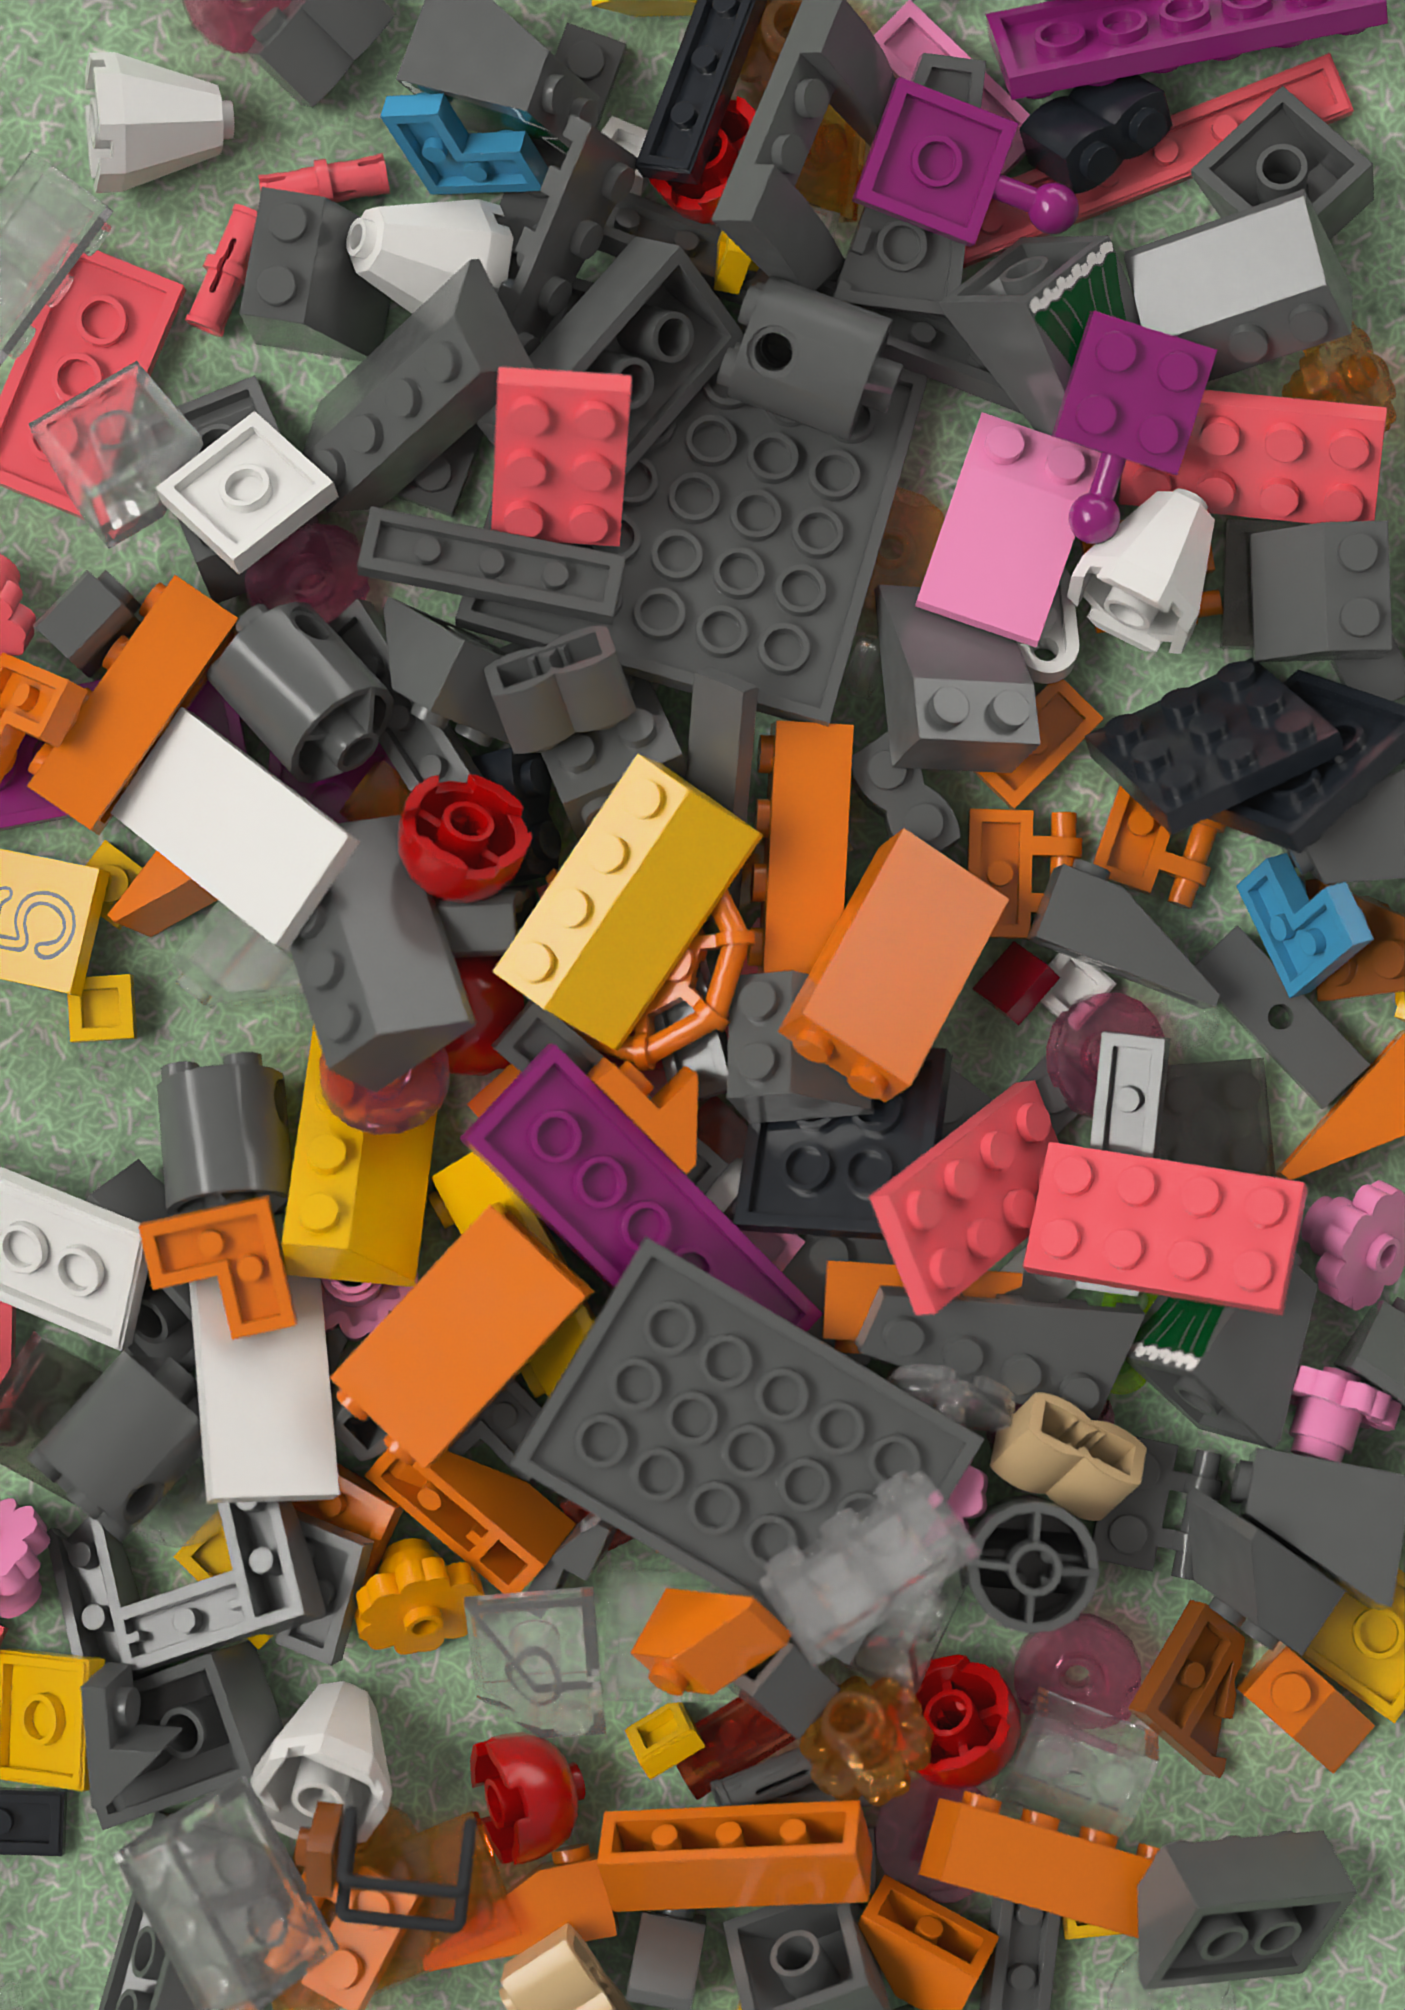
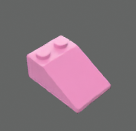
M982 412L915 607L1037 648L1075 538L1069 526V511L1077 498L1089 493L1101 452L1051 437V435Z

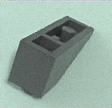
M1074 859L1072 867L1062 864L1053 869L1026 940L1201 1009L1216 1007L1220 994L1123 887L1108 882L1111 874L1110 871L1080 859Z

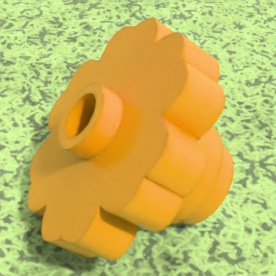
M408 1538L397 1541L385 1549L378 1574L371 1577L366 1586L362 1587L355 1595L358 1609H356L354 1617L359 1637L368 1642L370 1648L381 1650L394 1646L398 1654L407 1655L418 1651L436 1650L442 1645L445 1638L455 1639L466 1636L472 1630V1626H475L482 1620L481 1604L486 1598L480 1575L473 1571L468 1563L457 1562L446 1566L440 1555L432 1550L431 1544L428 1541L419 1538Z

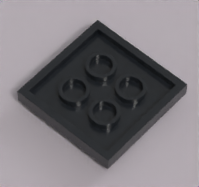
M1253 657L1245 661L1229 663L1223 666L1217 674L1190 687L1174 689L1166 693L1160 701L1132 714L1116 716L1109 720L1104 727L1084 736L1090 757L1171 835L1345 753L1339 731L1259 662H1254Z
M1297 670L1283 684L1339 731L1345 753L1207 819L1301 854L1308 846L1316 843L1323 836L1324 832L1351 807L1361 802L1368 795L1369 791L1394 768L1405 762V705Z
M931 1047L911 1086L885 1103L880 1099H874V1114L748 1123L734 1216V1224L739 1230L886 1240L869 1197L942 1140L953 1058L948 1049Z

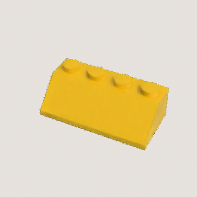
M637 754L493 972L546 1011L608 1047L619 1051L763 834L663 764Z
M313 1024L282 1239L287 1275L414 1287L416 1285L443 1070L425 1059L375 1093L327 1069Z
M474 1152L469 1153L431 1176L437 1190L427 1196L445 1229L456 1224L462 1235L489 1205L501 1202L568 1266L547 1225ZM587 1301L522 1369L521 1373L535 1398L545 1393L548 1397L550 1396L595 1321L596 1317Z

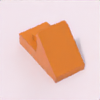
M603 1057L586 1076L681 1171L688 1174L696 1165L697 1073L684 1066L649 1100L646 1096L654 1089V1086L630 1062L626 1061L618 1068Z

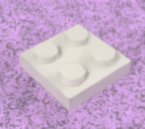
M255 411L155 487L161 502L239 575L338 498L333 481Z

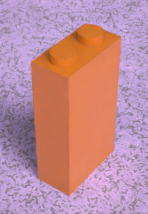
M903 828L876 851L777 1032L791 1040L796 1051L803 1057L813 1062L826 1063L847 1077L848 1084L856 1092L868 1098L880 1099L885 1103L911 1086L1003 913L1009 898Z
M501 1202L491 1204L333 1373L330 1379L340 1388L336 1393V1397L349 1412L360 1420L365 1421L370 1416L388 1434L383 1441L389 1450L402 1462L413 1466L417 1461L426 1469L441 1458L595 1291Z

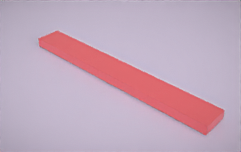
M1325 54L1171 115L1173 126L1155 147L1138 157L1123 160L1118 169L1099 186L1089 191L1075 194L1079 203V213L1073 225L1193 178L1191 176V169L1282 86L1327 125L1351 116L1354 109L1331 54ZM1038 169L1012 178L1035 188L1047 183H1057ZM991 198L975 245L971 247L965 246L963 268L1001 254L1021 237H1044L1049 234L1041 232L1032 224L1028 212Z

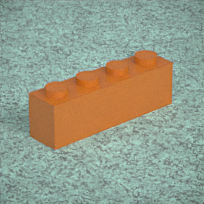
M176 575L173 576L167 586L159 582L147 595L139 609V614L144 619L129 639L127 636L122 635L112 645L102 662V667L108 671L94 691L88 687L85 688L88 692L80 706L78 719L73 728L66 733L60 747L57 748L45 743L35 755L28 769V772L34 776L27 787L97 835L101 834L113 817L110 812L181 707L189 708L208 681V669L222 656V653L238 634L236 631L238 617Z
M776 720L771 724L770 735L760 734L757 771L758 773H768L767 799H756L754 829L763 834L762 838H765L763 863H753L750 897L753 902H761L760 928H749V930L755 933V945L749 946L747 952V965L758 966V974L781 971H797L809 974L844 911L854 725L829 723L827 727L814 722Z
M964 1791L961 1803L939 1798L919 1875L1138 1938V1885L1160 1848L1139 1843L1136 1855L1116 1849L1119 1836L1081 1826L1078 1838L1058 1832L1061 1821L1059 1818L1023 1808L1020 1820L999 1814L1002 1805L1001 1801Z
M860 1800L604 1811L597 1866L613 1912L869 1902L873 1847Z

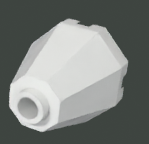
M116 52L89 53L85 71V89H95L96 97H91L90 105H85L89 168L91 177L95 178L94 189L96 193L123 192L221 155L223 139H233V104L231 100H222L218 85Z
M480 199L382 206L367 209L362 217L357 218L350 226L347 234L346 249L350 255L355 272L413 314L470 259H480L497 293L501 283L508 279L514 238L508 226L497 223L496 218L504 217L500 205Z
M1185 489L1157 491L1119 524L1118 530L1109 540L1095 544L1082 556L1071 576L1067 597L1077 607L1084 597L1092 606L1087 618L1097 628L1143 651L1157 652L1162 642H1172L1169 653L1182 654L1193 634L1198 618L1215 519L1207 511L1208 506L1206 502L1195 493Z
M345 1681L319 1684L273 1741L255 1767L248 1787V1792L254 1803L258 1797L263 1803L261 1816L267 1827L297 1840L301 1826L311 1827L317 1802L321 1801L344 1804V1811L349 1805L357 1808L356 1843L366 1842L388 1812L392 1788L377 1709L367 1691Z

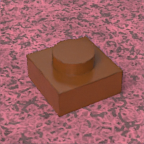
M318 1801L311 1827H300L295 1850V1866L305 1867L306 1895L332 1898L337 1879L344 1804Z

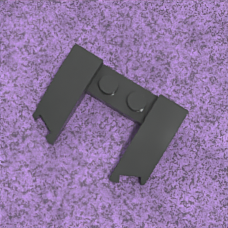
M802 0L711 219L769 277L772 275L813 291L825 280H837L845 259L826 225L804 196L796 189V182L828 104L871 148L895 82V77L884 51L868 26L846 0Z
M292 1501L217 1503L233 1570L142 1601L123 1543L116 1539L99 1522L94 1521L88 1516L69 1537L57 1528H50L47 1531L50 1537L48 1548L71 1654L104 1658L105 1664L107 1662L131 1663L132 1679L135 1681L158 1673L159 1667L258 1634L273 1635L328 1617L315 1567Z

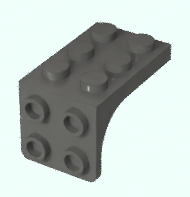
M515 643L501 647V649L508 653L529 648ZM624 674L636 707V711L607 730L575 732L554 748L541 752L578 843L637 754L663 764L686 780L688 768L650 681Z

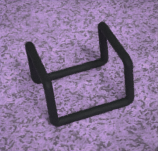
M353 1805L347 1806L344 1811L337 1867L339 1884L336 1914L338 1918L347 1923L444 1933L460 1932L465 1927L467 1921L477 1830L476 1820L474 1818H467L464 1821L457 1885L353 1875L358 1810ZM351 1888L456 1899L454 1919L448 1920L349 1909Z

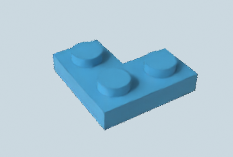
M422 92L416 95L386 96L380 117L430 195L540 191L549 168L526 131L500 130L498 132L468 133L444 93L429 94Z
M1287 853L1266 858L1236 885L1289 998L1310 993L1374 939L1366 924L1364 913L1357 905L1346 882L1325 887L1312 900H1309L1305 885L1297 875Z

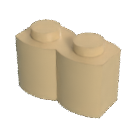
M1035 1393L996 1431L990 1467L1002 1479L1019 1489L1031 1493H1045L1055 1504L1061 1506L1074 1516L1086 1520L1101 1521L1141 1484L1147 1448L1134 1435L1117 1425L1104 1421H1091L1084 1412L1065 1399L1047 1393Z
M569 1923L504 1964L501 1977L503 1987L499 1989V1994L507 2010H633L622 1992L604 1973L588 1945Z

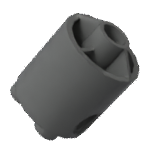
M772 275L766 283L758 281L756 286L751 285L749 287L738 317V322L748 327L742 343L737 342L734 348H728L716 382L728 387L727 395L729 398L847 441L852 437L865 406L885 414L887 413L904 367L903 364L883 358L893 324L892 319ZM771 332L780 333L790 341L793 349L790 362L779 361L769 352L767 343Z
M295 601L276 606L271 610L264 604H258L242 614L236 624L238 634L222 653V656L208 669L207 679L298 782L316 783L361 766L376 750L379 737L385 731L393 714L394 698L388 689L310 604Z
M255 1052L228 1054L223 1057L222 1065L200 1067L198 1063L188 1061L164 1065L161 1068L162 1081L157 1085L166 1211L168 1216L266 1195L270 1197L273 1215L287 1211L292 1176V1158L283 1073L274 1068L263 1066L262 1055Z
M123 1350L26 1458L53 1483H57L67 1493L66 1496L94 1521L99 1522L122 1543L203 1454L197 1380L170 1356L168 1358L129 1356Z
M1033 1495L1005 1497L993 1505L987 1506L986 1511L977 1517L969 1527V1537L964 1542L961 1552L964 1579L981 1608L1003 1627L1027 1634L1055 1631L1077 1619L1092 1600L1100 1574L1097 1548L1085 1526L1053 1501Z

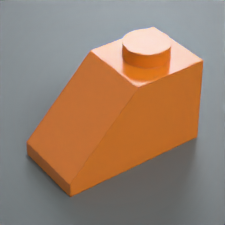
M666 1588L630 1654L650 1671L648 1675L650 1682L666 1693L682 1696L684 1691L713 1695L785 1647L792 1633L754 1597Z
M1279 1641L1273 1652L1268 1649L1235 1687L1333 1774L1375 1727L1341 1693L1281 1641Z
M887 1875L883 1876L858 1922V1926L895 1996L920 2010H962L999 1939V1936Z

